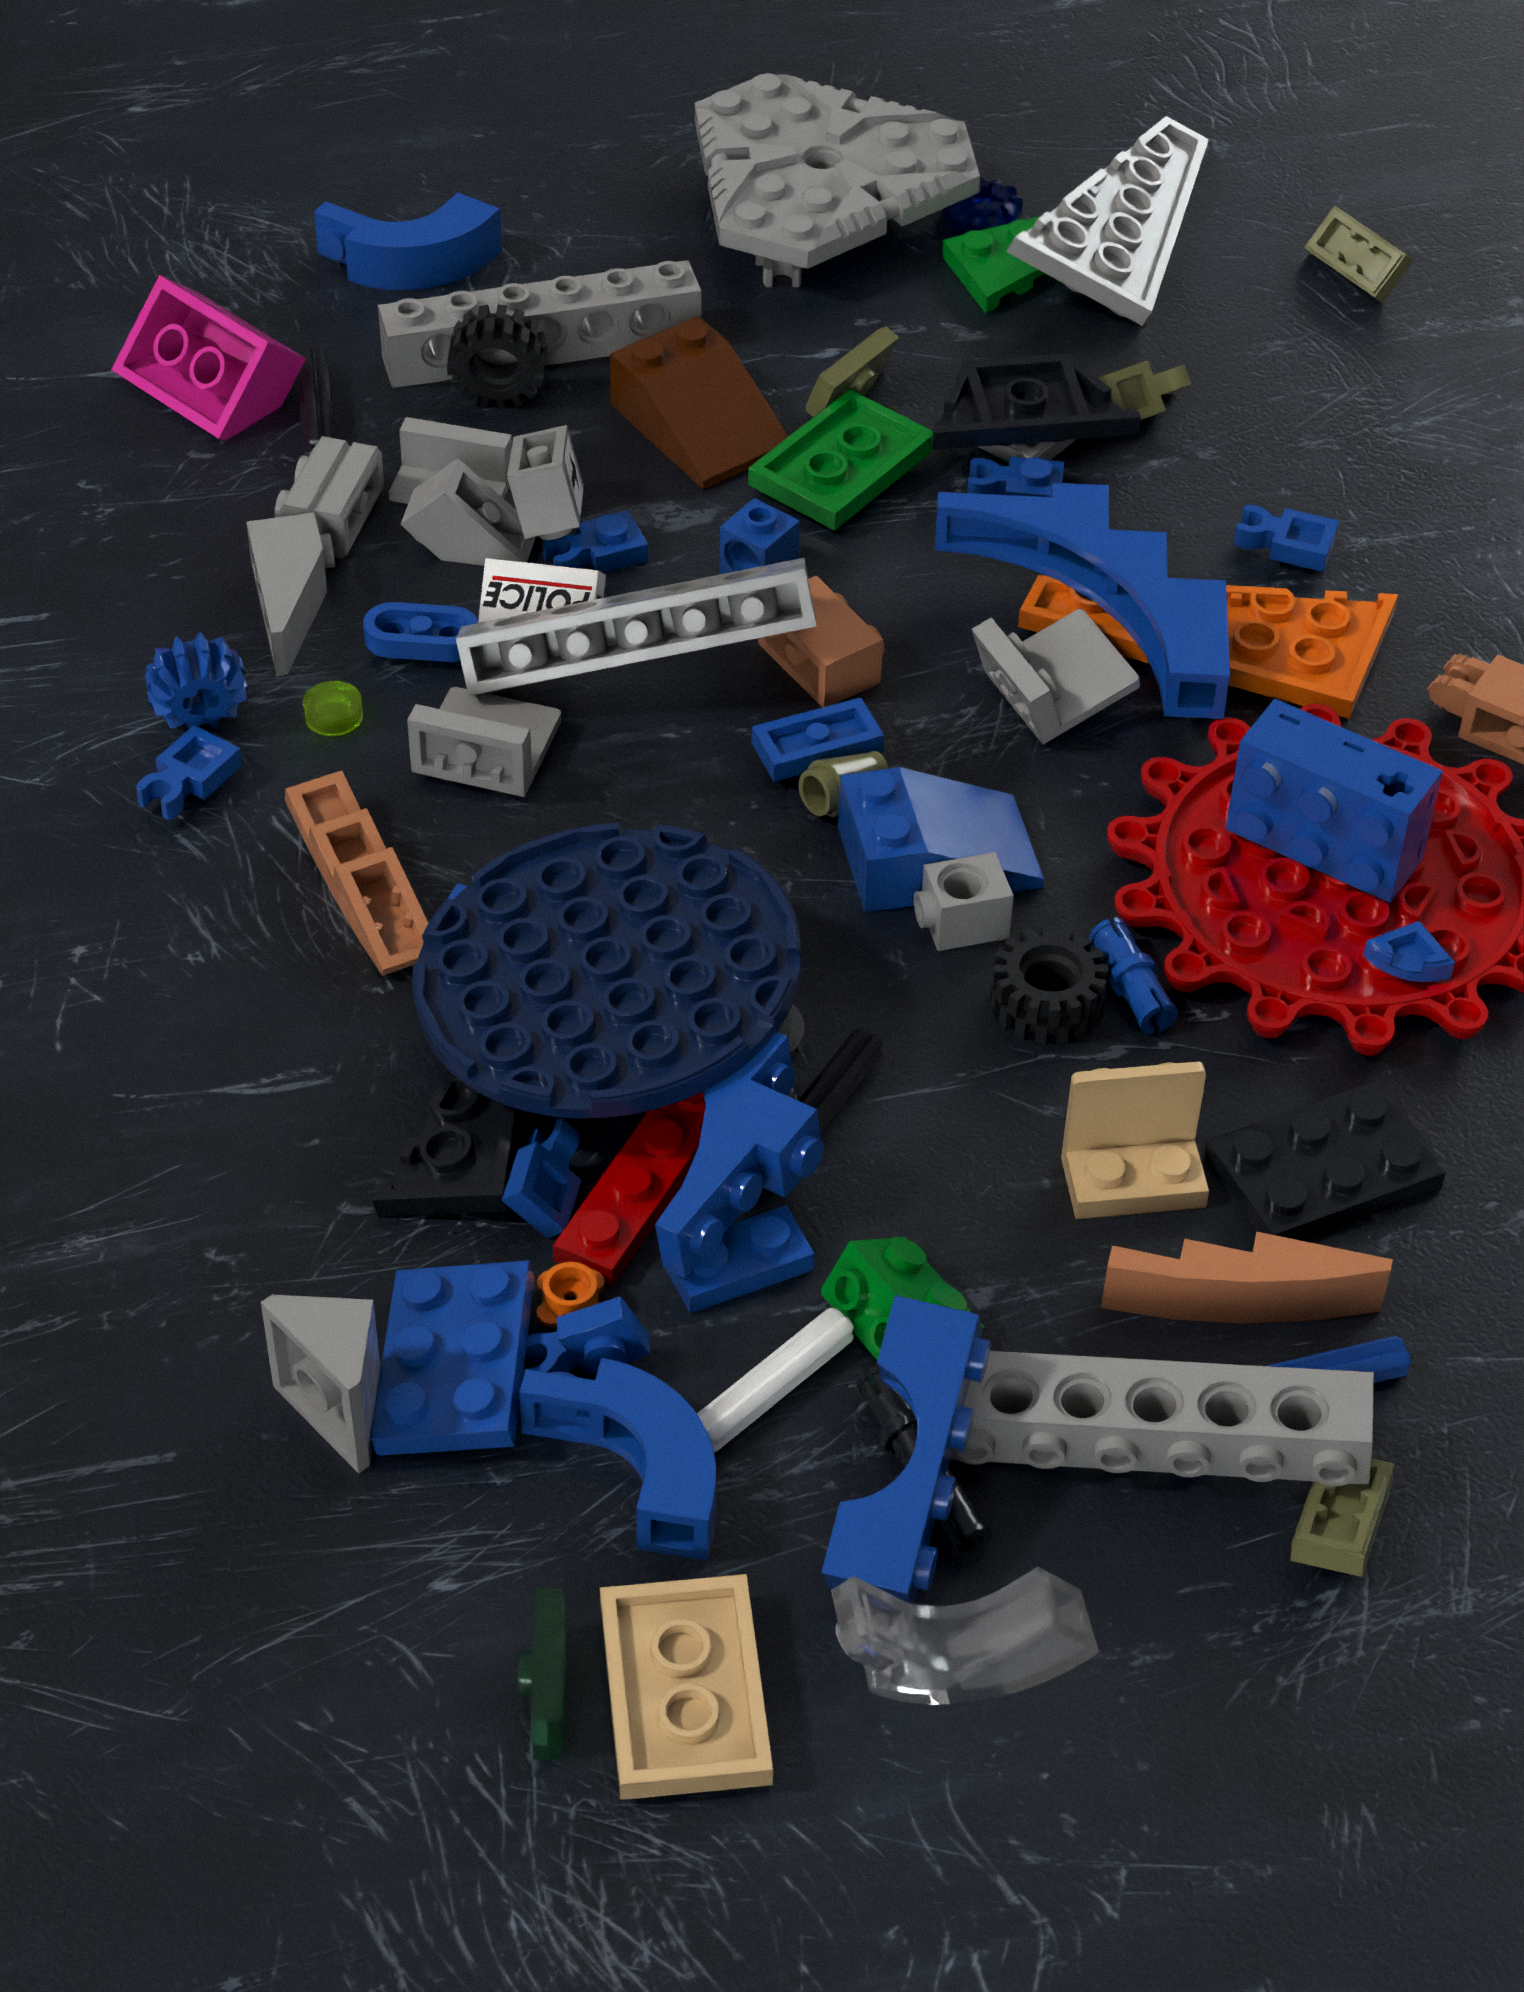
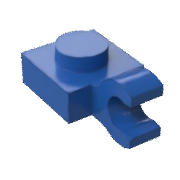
M563 1118L556 1120L550 1137L537 1128L529 1135L526 1146L518 1149L502 1198L506 1205L547 1239L561 1234L569 1223L582 1181L568 1169L581 1136Z
M621 1296L556 1317L557 1331L536 1333L528 1336L526 1355L533 1363L544 1360L539 1366L527 1370L546 1373L556 1371L569 1373L574 1367L579 1365L587 1376L597 1373L601 1358L629 1363L650 1356L648 1332Z

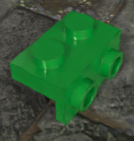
M906 1237L849 1241L821 1288V1294L832 1308H837L845 1317L852 1321L854 1325L852 1332L876 1360L879 1357L895 1295L971 1312L963 1295L955 1288L946 1284L926 1261L924 1251ZM980 1322V1324H981V1331L983 1332V1330L985 1329V1327H984V1325Z

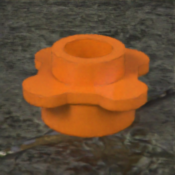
M578 1262L560 1263L540 1274L537 1279V1289L543 1294L542 1304L536 1310L537 1320L545 1327L554 1328L557 1327L556 1317L598 1304L599 1292L605 1286L602 1274ZM566 1298H576L575 1300H565Z

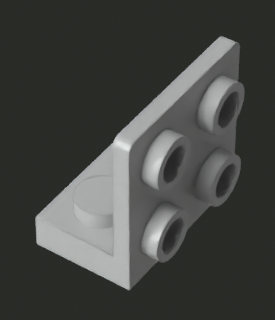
M1083 609L1073 611L1023 642L1014 632L1006 636L992 617L972 628L985 673L1043 745L1135 691L1141 685L1138 674Z
M452 687L449 689L440 709L415 704L407 719L411 772L525 797L561 724V710L488 693L469 696L467 689Z

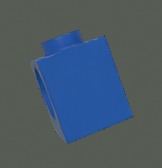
M756 498L752 499L720 526L719 575L798 559L800 520Z

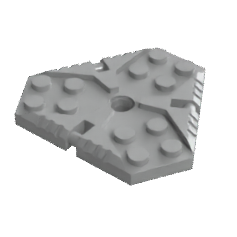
M771 73L757 75L749 81L727 90L718 91L710 97L695 102L694 120L705 175H708V191L720 246L808 269L885 235L887 220L893 219L903 227L979 193L980 174L965 122L925 109L920 111L913 106L906 105L904 107L900 103L893 101L888 103L881 98L873 96L867 101L856 98V94L853 91L837 90L833 86H821L817 82H805L803 79L794 76Z

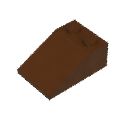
M699 316L610 353L611 405L702 489H706L748 470L750 466L788 437L730 343Z

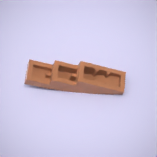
M341 770L286 788L285 802L310 854L345 918L381 975L384 976L415 965L424 943L422 934L429 923L393 847H385L368 809H360L343 771Z
M1257 1231L1253 1252L1185 1238L1180 1259L1112 1246L1107 1265L1101 1308L1172 1320L1237 1324L1306 1322L1381 1312L1393 1259Z

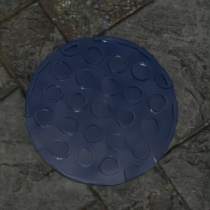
M608 823L579 827L541 837L499 856L471 875L472 883L461 891L454 900L447 898L431 918L422 934L424 943L416 965H413L412 975L415 1006L424 1036L437 1058L464 1084L483 1096L526 1112L576 1119L608 1118L655 1110L680 1102L725 1080L746 1065L766 1046L788 1016L796 998L801 979L802 953L798 923L786 893L775 878L746 853L736 848L729 851L708 842L706 834L685 828L657 824L655 830H621L620 823Z

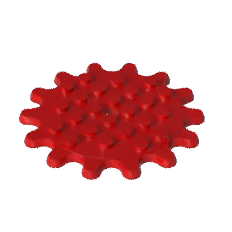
M1308 704L1300 708L1305 712L1342 727L1338 714L1328 706ZM1225 717L1211 723L1208 729V740L1216 755V759L1210 764L1190 766L1169 757L1151 758L1141 767V780L1145 790L1166 808L1160 814L1153 817L1121 816L1115 818L1107 827V839L1112 851L1116 855L1144 864L1153 873L1142 882L1120 888L1115 895L1114 905L1118 917L1123 919L1127 926L1133 928H1166L1181 937L1183 940L1181 944L1172 950L1164 961L1165 975L1169 984L1174 989L1181 992H1193L1209 984L1218 982L1231 983L1250 994L1251 999L1247 1008V1017L1252 1030L1257 1035L1268 1039L1282 1036L1298 1017L1309 1014L1321 1015L1332 1018L1341 1024L1347 1033L1352 1048L1356 1052L1368 1056L1381 1053L1391 1043L1395 1032V1018L1407 1015L1427 1017L1439 1024L1450 1036L1457 1039H1469L1477 1035L1488 1021V1009L1478 996L1477 987L1484 984H1501L1524 992V819L1507 815L1500 810L1497 804V799L1511 786L1513 778L1511 769L1501 761L1490 758L1479 759L1459 768L1441 765L1432 759L1428 751L1432 738L1430 728L1416 719H1398L1390 724L1382 736L1370 739L1443 771L1423 860L1391 903L1226 830L1240 740L1251 728L1244 721ZM1420 921L1454 960L1452 977L1439 981L1417 982L1389 975L1375 967L1363 956L1366 941Z

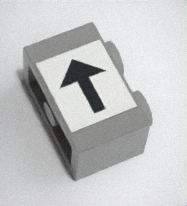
M564 425L513 437L507 479L524 538L540 536L543 540H553L566 536L572 531V528L580 526L584 490L568 426Z

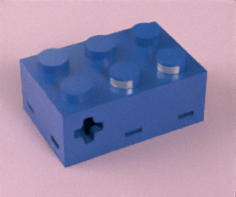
M1274 699L1240 740L1226 830L1391 903L1423 860L1443 771Z

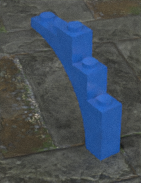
M1052 483L1051 497L938 492L935 550L980 555L1020 565L1061 581L1096 602L1124 626L1145 653L1159 683L1164 716L1224 719L1230 679L1226 580L1168 578L1166 532L1109 529V485Z
M777 1032L766 1046L746 1065L725 1080L702 1092L705 1100V1113L698 1150L682 1187L655 1223L664 1269L686 1278L703 1258H708L714 1254L726 1230L742 1212H748L754 1207L763 1188L786 1198L802 1177H809L817 1169L824 1150L820 1137L817 1109L787 1096L793 1086L795 1077L788 1036Z

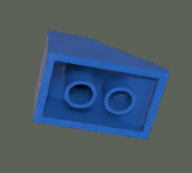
M901 767L840 775L838 830L864 913L914 906V893L922 891L924 864L993 852L998 857L1012 892L1043 888L1044 877L1013 794Z

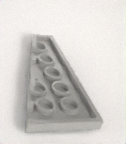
M1165 116L1140 136L1134 146L1126 152H1120L1114 157L1109 166L1104 170L1102 168L1065 196L1058 207L1050 213L1046 212L1039 217L1034 226L1027 232L1023 230L1013 239L1006 252L1064 283L1070 290L1082 293L1105 305L1115 314L1127 317L1143 326L1153 310L1209 139Z

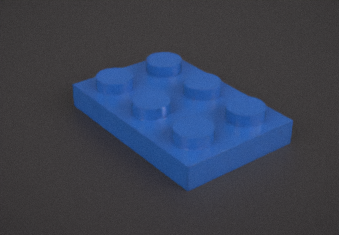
M529 1260L396 1270L370 1441L377 1456L515 1447L520 1405L519 1391L523 1380L535 1276Z

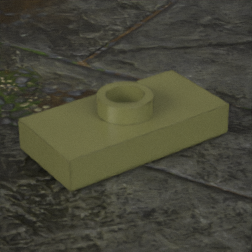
M1335 205L1304 247L1312 255L1381 303L1414 261L1407 254Z
M887 326L881 327L821 373L806 403L805 411L814 417L849 389L864 396L874 385L878 375L884 371L900 337Z
M1371 1458L1369 1485L1346 1484L1343 1486H1328L1318 1481H1313L1292 1540L1290 1561L1363 1577L1393 1484L1395 1464Z

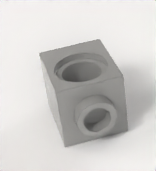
M995 852L924 864L922 891L914 893L915 915L920 928L929 927L938 951L1004 940L1010 937L1014 895Z

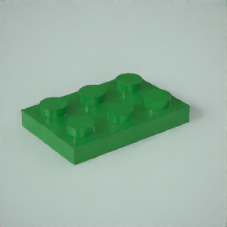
M849 389L748 468V485L835 531L934 451L931 446L932 430Z

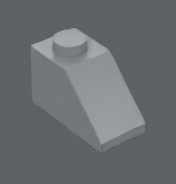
M459 458L413 490L400 524L416 541L427 547L440 560L481 566L485 565V558L527 563L536 538H524L517 510Z

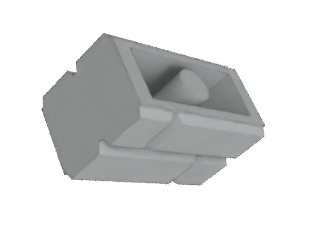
M322 436L310 456L302 455L299 458L295 469V482L290 491L281 490L277 497L275 518L314 512L319 534H330L334 557L343 559L348 554L384 488L382 452L379 451L377 446L353 442L352 446H350L346 440Z

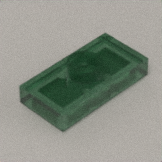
M535 1589L533 1651H519L518 1695L519 1697H531L533 1760H560V1754H563L567 1619L565 1594H562V1589Z

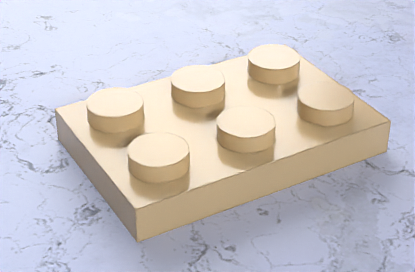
M747 1574L601 1587L600 1607L620 1800L773 1785V1764Z

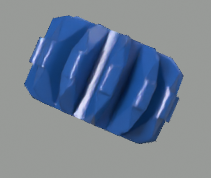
M199 632L193 641L184 642L175 635L173 648H155L154 662L146 665L145 682L148 690L149 704L154 709L155 715L163 716L170 729L184 723L189 729L193 725L199 727L207 723L217 729L220 717H237L238 704L247 700L246 693L248 687L244 676L246 672L243 660L238 656L237 650H230L223 637L208 642L203 634Z

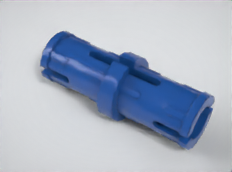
M1118 917L1113 919V925L1118 932L1117 934L1112 928L1109 919L1103 920L1092 929L1089 940L1092 941L1094 949L1099 948L1104 955L1103 962L1108 966L1111 976L1108 978V983L1117 996L1125 998L1144 1033H1154L1155 1028L1150 1022V1018L1153 1020L1158 1032L1168 1029L1176 1021L1178 1009L1158 981L1156 973H1159L1157 965L1150 955L1142 953L1123 919Z

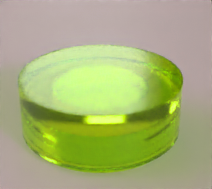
M326 681L311 687L303 697L305 723L315 733L325 736H339L353 731L363 719L360 692L353 685L342 681Z

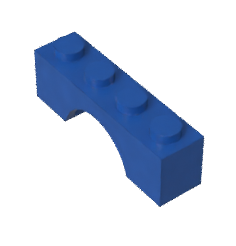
M894 1296L877 1366L881 1381L903 1398L916 1417V1444L908 1464L891 1484L870 1496L840 1502L821 1571L827 1588L909 1609L913 1607L917 1589L929 1591L938 1559V1548L928 1546L935 1518L944 1521L948 1519L956 1487V1478L946 1476L952 1450L965 1451L973 1422L974 1409L964 1407L970 1380L982 1383L990 1355L991 1340L981 1338L982 1331L979 1314L902 1296Z

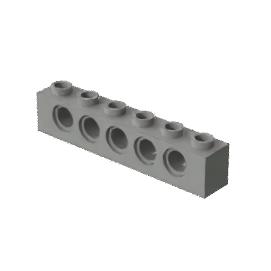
M689 260L679 262L664 261L657 265L630 269L615 268L603 273L575 277L560 276L554 280L526 284L511 283L499 288L471 292L456 291L449 295L422 299H402L395 303L378 305L382 358L392 388L452 380L453 375L448 376L447 358L451 336L457 321L463 322L464 314L470 310L478 316L479 306L488 305L490 313H496L498 304L507 305V315L513 316L517 308L525 312L524 323L531 318L538 323L537 332L544 331L546 336L547 356L545 366L607 357L616 350L676 326L681 322L697 316L701 318V289ZM489 348L477 352L483 360L495 365H509L518 361L512 354L501 349Z
M805 558L466 625L461 627L456 637V643L468 695L471 696L817 627Z
M990 1351L983 1381L980 1383L970 1380L964 1407L974 1409L965 1451L953 1449L950 1460H959L963 1463L975 1465L986 1462L1029 1464L1042 1469H1051L1058 1466L1099 1468L1111 1473H1125L1132 1470L1174 1473L1181 1477H1198L1201 1475L1245 1477L1257 1482L1281 1479L1318 1481L1328 1486H1343L1346 1484L1369 1485L1373 1443L1374 1372Z

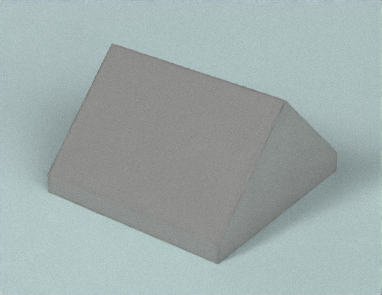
M272 1294L261 1301L273 1387L359 1474L369 1467L371 1462L373 1445L370 1441L381 1370L374 1302L371 1299Z

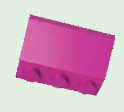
M159 275L111 370L213 436L227 441L283 405L306 358L199 292Z

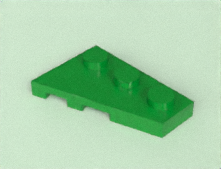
M1041 216L1019 219L1009 224L980 231H970L964 235L943 239V259L985 313L999 307L1000 298L1013 291L1021 295L1032 289L1034 279L1045 274L1006 252L1013 239L1023 230L1027 232Z

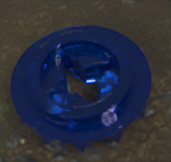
M980 176L979 193L943 208L942 213L948 222L962 230L969 232L980 231L1019 220L1022 215L1023 199L1017 196L1016 187L1011 185L1003 186L1001 179L998 178L993 181H986Z

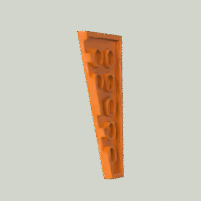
M1045 575L1037 576L1020 608L1019 628L1038 633L1073 611L1083 609L1122 656L1149 663L1145 653L1124 626L1096 602L1059 580ZM1226 585L1230 665L1229 686L1301 706L1322 704L1332 708L1338 716L1350 719L1395 613L1398 594L1378 593L1377 601L1371 602L1347 600L1346 591L1325 590L1324 599L1296 598L1287 588Z

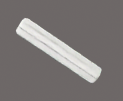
M837 1308L826 1309L699 1411L697 1415L709 1435L713 1451L717 1452L850 1344L854 1337L852 1321L845 1317Z

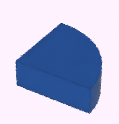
M1420 921L1367 940L1363 954L1371 964L1381 971L1397 978L1417 982H1432L1451 978L1455 964L1454 960Z

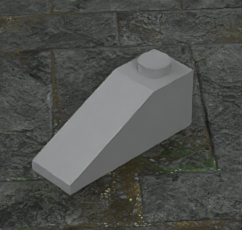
M314 512L247 522L251 564L276 677L289 674L327 593L325 568L335 567L330 534H319Z

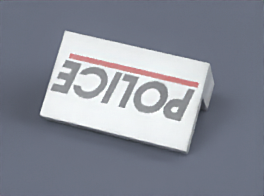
M485 558L478 623L596 600L597 597L603 598L606 575L598 570Z

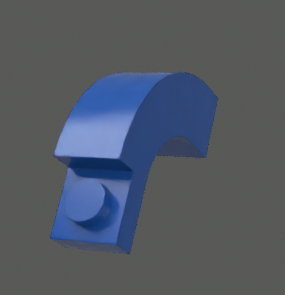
M458 192L432 214L403 222L372 219L327 201L314 211L318 254L347 265L348 281L367 287L386 290H417L442 286L474 274L502 252L500 208Z
M601 1358L595 1380L578 1378L573 1374L561 1371L546 1373L526 1369L519 1391L522 1433L596 1445L609 1449L623 1457L635 1468L643 1481L636 1508L637 1550L708 1561L716 1521V1462L709 1435L701 1419L690 1404L678 1392L654 1375L615 1360Z

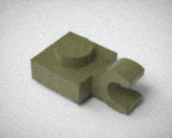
M1148 360L1099 378L1112 389L1110 400L1123 411L1134 407L1140 413V421L1166 411L1161 396L1191 385L1185 364L1153 375Z

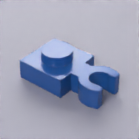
M1010 457L1008 467L999 466L996 462L989 459L974 458L971 459L967 493L1051 497L1052 483H1062L1064 462L1037 457Z
M1245 505L1241 523H1237L1233 544L1249 550L1262 547L1270 548L1269 559L1288 563L1299 568H1309L1324 572L1337 537L1339 520L1287 508L1284 509L1283 515L1280 518L1272 516L1269 511L1262 507Z
M626 510L580 522V526L576 528V535L567 534L558 539L543 540V557L545 560L553 559V566L581 569L583 566L591 565L593 570L604 573L648 561V542L629 511Z
M193 725L155 759L157 772L146 775L138 782L136 786L138 804L145 808L152 800L163 797L160 800L163 818L171 820L177 817L184 810V799L190 793L205 800L243 766L240 748Z

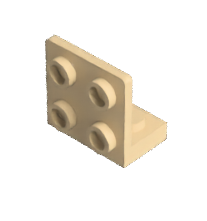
M1167 1062L1151 1066L1116 1069L1099 1068L1092 1071L1075 1072L1071 1076L1061 1160L1076 1219L1206 1208L1209 1189L1195 1142L1206 1080V1072L1202 1062Z

